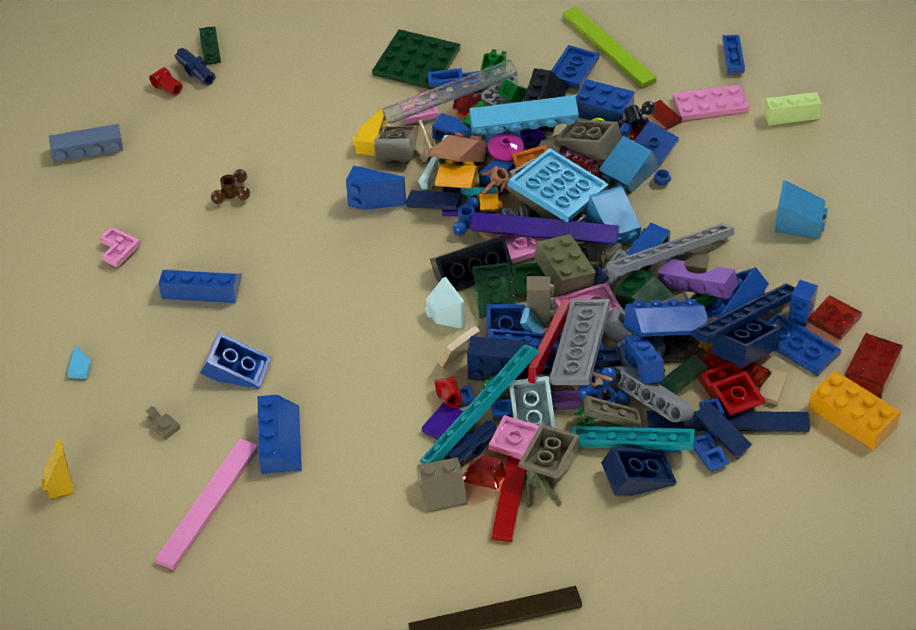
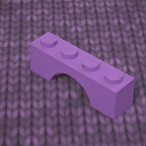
M669 259L658 271L660 281L667 288L729 298L738 285L735 269L716 267L709 272L695 274L687 271L685 261Z

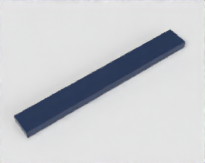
M785 283L692 330V337L708 344L790 302L795 287Z
M647 411V428L708 431L694 415L692 419L687 421L672 422L656 411ZM744 411L731 417L724 412V417L738 431H810L808 412Z

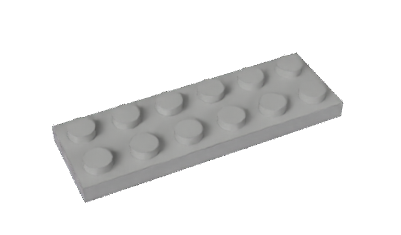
M580 299L571 301L549 378L551 385H590L610 309L609 299Z

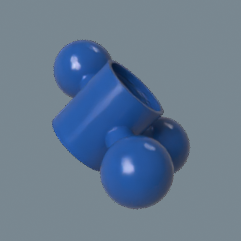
M469 198L466 204L458 208V222L454 223L452 227L455 235L462 236L471 227L473 212L480 208V201L477 198Z
M611 367L602 369L600 373L601 375L613 378V381L616 378V372ZM602 379L603 384L596 385L594 388L591 385H580L578 387V395L583 399L586 396L602 399L601 393L606 390V397L602 400L615 401V403L624 406L630 401L628 393L623 390L615 393L614 389L609 387L613 381Z

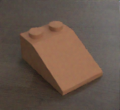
M455 132V135H448L430 150L428 156L464 162H485L487 141L481 140V136L471 135L468 138L465 137L466 134Z

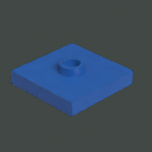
M649 121L634 142L651 150L660 167L679 142V137Z

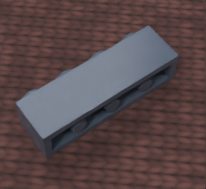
M119 124L49 136L53 162L123 151Z

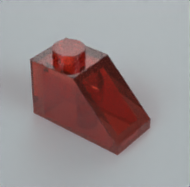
M457 89L452 109L457 110V114L467 116L470 108L475 107L481 101V95Z
M482 455L469 464L463 474V480L467 483L499 490L507 474L502 459Z

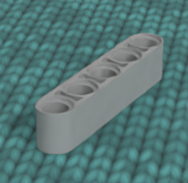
M631 366L613 368L616 372V378L612 383L672 422L692 419L694 409L687 401L656 382L644 384L638 376V371Z

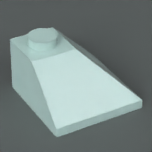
M446 277L442 278L426 298V314L436 324L463 329L465 328L464 300Z

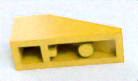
M382 107L358 129L357 135L353 137V146L356 148V154L376 156L374 140L386 124L385 107Z
M60 439L56 441L43 470L45 479L41 480L43 491H48L50 499L74 493L70 470Z

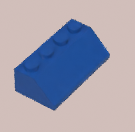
M756 267L736 273L738 285L730 297H716L707 306L705 311L709 322L765 294V289L769 283Z
M165 269L162 270L158 283L161 299L236 303L242 273Z
M669 299L668 302L651 300V303L633 301V304H626L624 327L641 337L690 335L692 330L709 322L704 306L697 303L695 299H685L683 302L675 299Z
M279 395L257 396L258 445L261 474L302 471L299 405Z

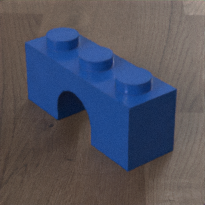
M636 333L624 337L625 359L631 367L638 366V376L643 383L649 384L664 381L663 358L648 339Z

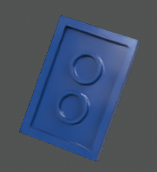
M568 45L551 71L567 86L580 89L598 62L600 54Z

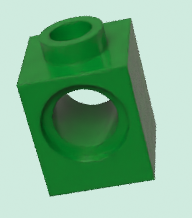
M505 78L498 94L511 102H522L527 88L516 81Z

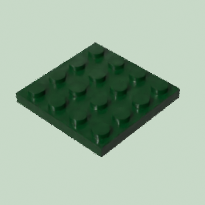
M398 29L372 69V74L436 90V88L429 86L428 72L448 70L460 51V44Z

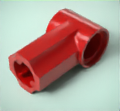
M165 67L149 76V80L155 88L161 87L171 95H179L183 88L182 83L172 77L170 71Z
M455 376L435 380V389L438 397H442L445 404L451 408L458 407L462 402V395L458 390Z

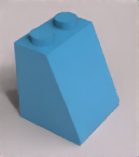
M622 136L600 167L599 172L602 175V180L606 183H613L616 187L622 186L624 191L632 193L658 170L659 165L651 150Z
M783 180L775 232L819 239L820 231L824 232L826 223L822 219L827 218L828 208H824L826 200Z
M622 186L589 196L585 222L619 225L617 243L622 244V246L633 243L635 239L639 238L641 225ZM603 244V246H604L605 248H606V247H610V248H611V247L613 246V245H610V244Z

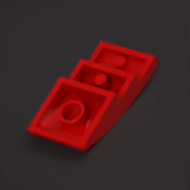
M715 354L690 362L689 367L712 399L719 398L723 411L730 417L765 404V399L747 371L743 372L734 363L721 359Z

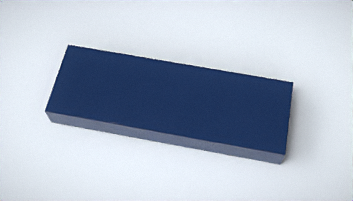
M411 190L406 200V206L410 208L458 210L463 197L461 193Z
M710 402L706 403L694 414V417L736 459L752 446Z

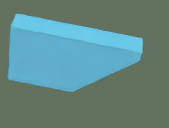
M531 307L524 308L520 324L525 331L538 333L545 329Z
M74 347L67 372L68 378L88 379L91 361L78 347Z

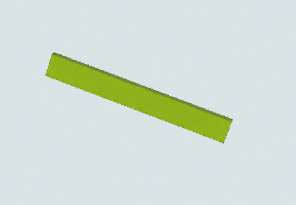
M577 6L563 12V17L642 88L656 82L657 77Z

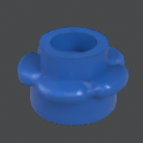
M660 169L656 171L654 175V182L656 184L664 186L671 181V176L667 170Z

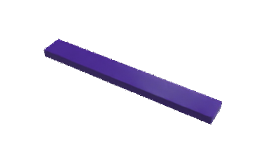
M473 212L470 230L474 232L547 239L571 234L574 240L578 242L617 245L619 225L577 221L565 222L564 220Z

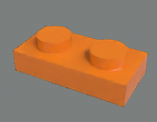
M546 145L513 153L511 157L515 168L533 158L539 157L548 150Z

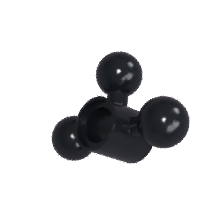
M645 101L641 109L637 105H631L624 110L626 119H616L614 122L618 123L619 129L623 123H628L632 129L639 128L643 130L649 119L642 115L653 114L656 106L652 101Z

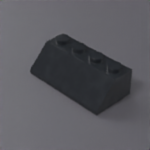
M534 68L523 102L565 97L567 85L551 70ZM543 126L539 127V129L541 131L554 133L556 126Z
M504 236L491 238L429 259L438 283L442 278L446 277L456 291L509 274L513 265Z

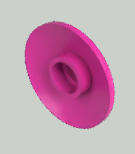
M510 132L496 134L488 143L490 155L504 162L513 161L511 155L524 149L521 138Z

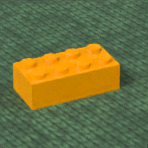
M835 370L811 392L808 409L873 450L898 427L901 411Z

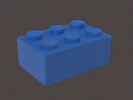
M586 79L576 95L578 117L586 120L602 118L604 121L614 122L616 119L624 120L626 119L624 110L634 105L635 91Z

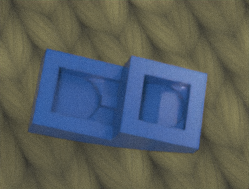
M709 432L695 437L694 450L710 472L729 465V461L722 448L716 446Z

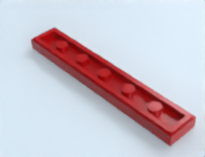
M562 300L537 349L539 353L529 365V383H536L566 322L570 300Z
M511 456L507 458L491 535L492 540L513 542L527 469L518 467L520 459Z

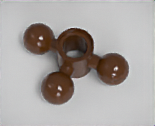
M237 169L233 175L227 174L222 176L220 179L221 190H215L211 193L212 202L221 204L225 198H234L236 196L240 200H247L250 197L249 188L246 186L237 187V183H243L247 180V172L243 169Z

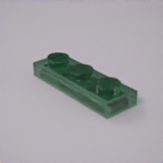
M216 27L199 28L205 64L221 63Z

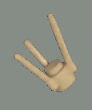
M419 120L418 122L427 146L424 147L423 154L415 147V153L421 158L422 162L426 161L429 163L432 156H428V152L437 145L436 139H433V146L431 145L423 122Z

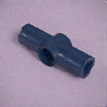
M183 47L177 50L175 59L184 67L188 76H195L203 85L209 86L213 84V81L216 79L215 74L206 67L204 60L200 56L195 57Z
M486 421L474 432H467L461 438L458 445L444 457V460L458 457L461 466L471 457H479L497 429L495 423Z

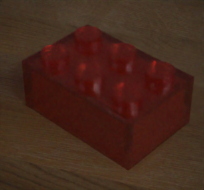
M865 333L845 373V377L882 399L900 362L903 345Z

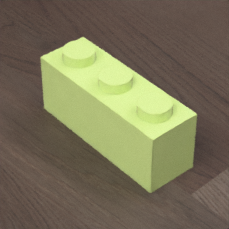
M817 92L766 98L764 115L768 125L820 119L822 103Z

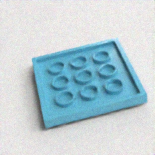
M551 148L508 181L509 187L565 222H569L588 206L590 195L606 191L609 185Z

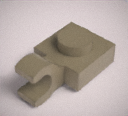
M153 406L146 410L149 414L147 418L152 422V430L164 440L180 429V424L167 413L161 416Z

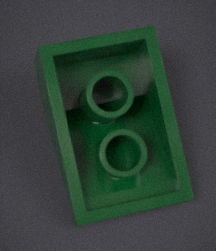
M642 268L634 271L616 288V299L624 309L626 304H633V301L651 303V300L664 301L674 297L673 293L655 275Z

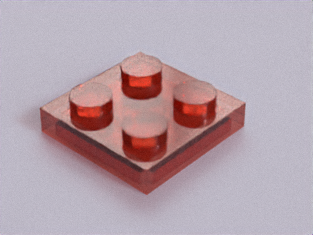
M829 295L808 317V323L841 340L861 319L862 312Z

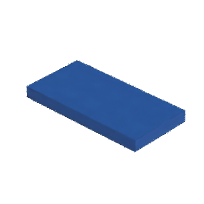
M779 312L767 321L781 328L779 346L775 351L816 376H819L841 354L840 348Z

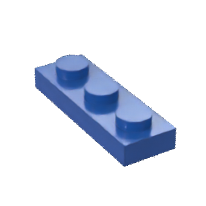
M722 35L727 73H744L745 65L740 36Z

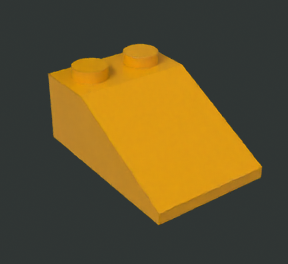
M445 160V164H440L435 186L477 187L478 166H474V162L463 161V165H457L456 161Z

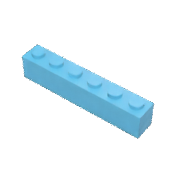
M575 95L476 107L469 110L472 135L484 136L487 133L500 134L510 130L517 132L527 128L537 129L543 126L554 127L559 124L571 125L578 121L579 116Z

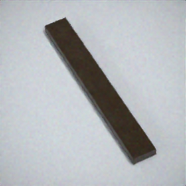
M571 586L408 623L409 630H483L582 607V601L577 587Z

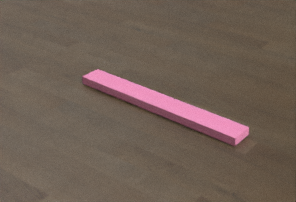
M243 439L238 440L155 558L157 564L175 570L257 452L258 445Z

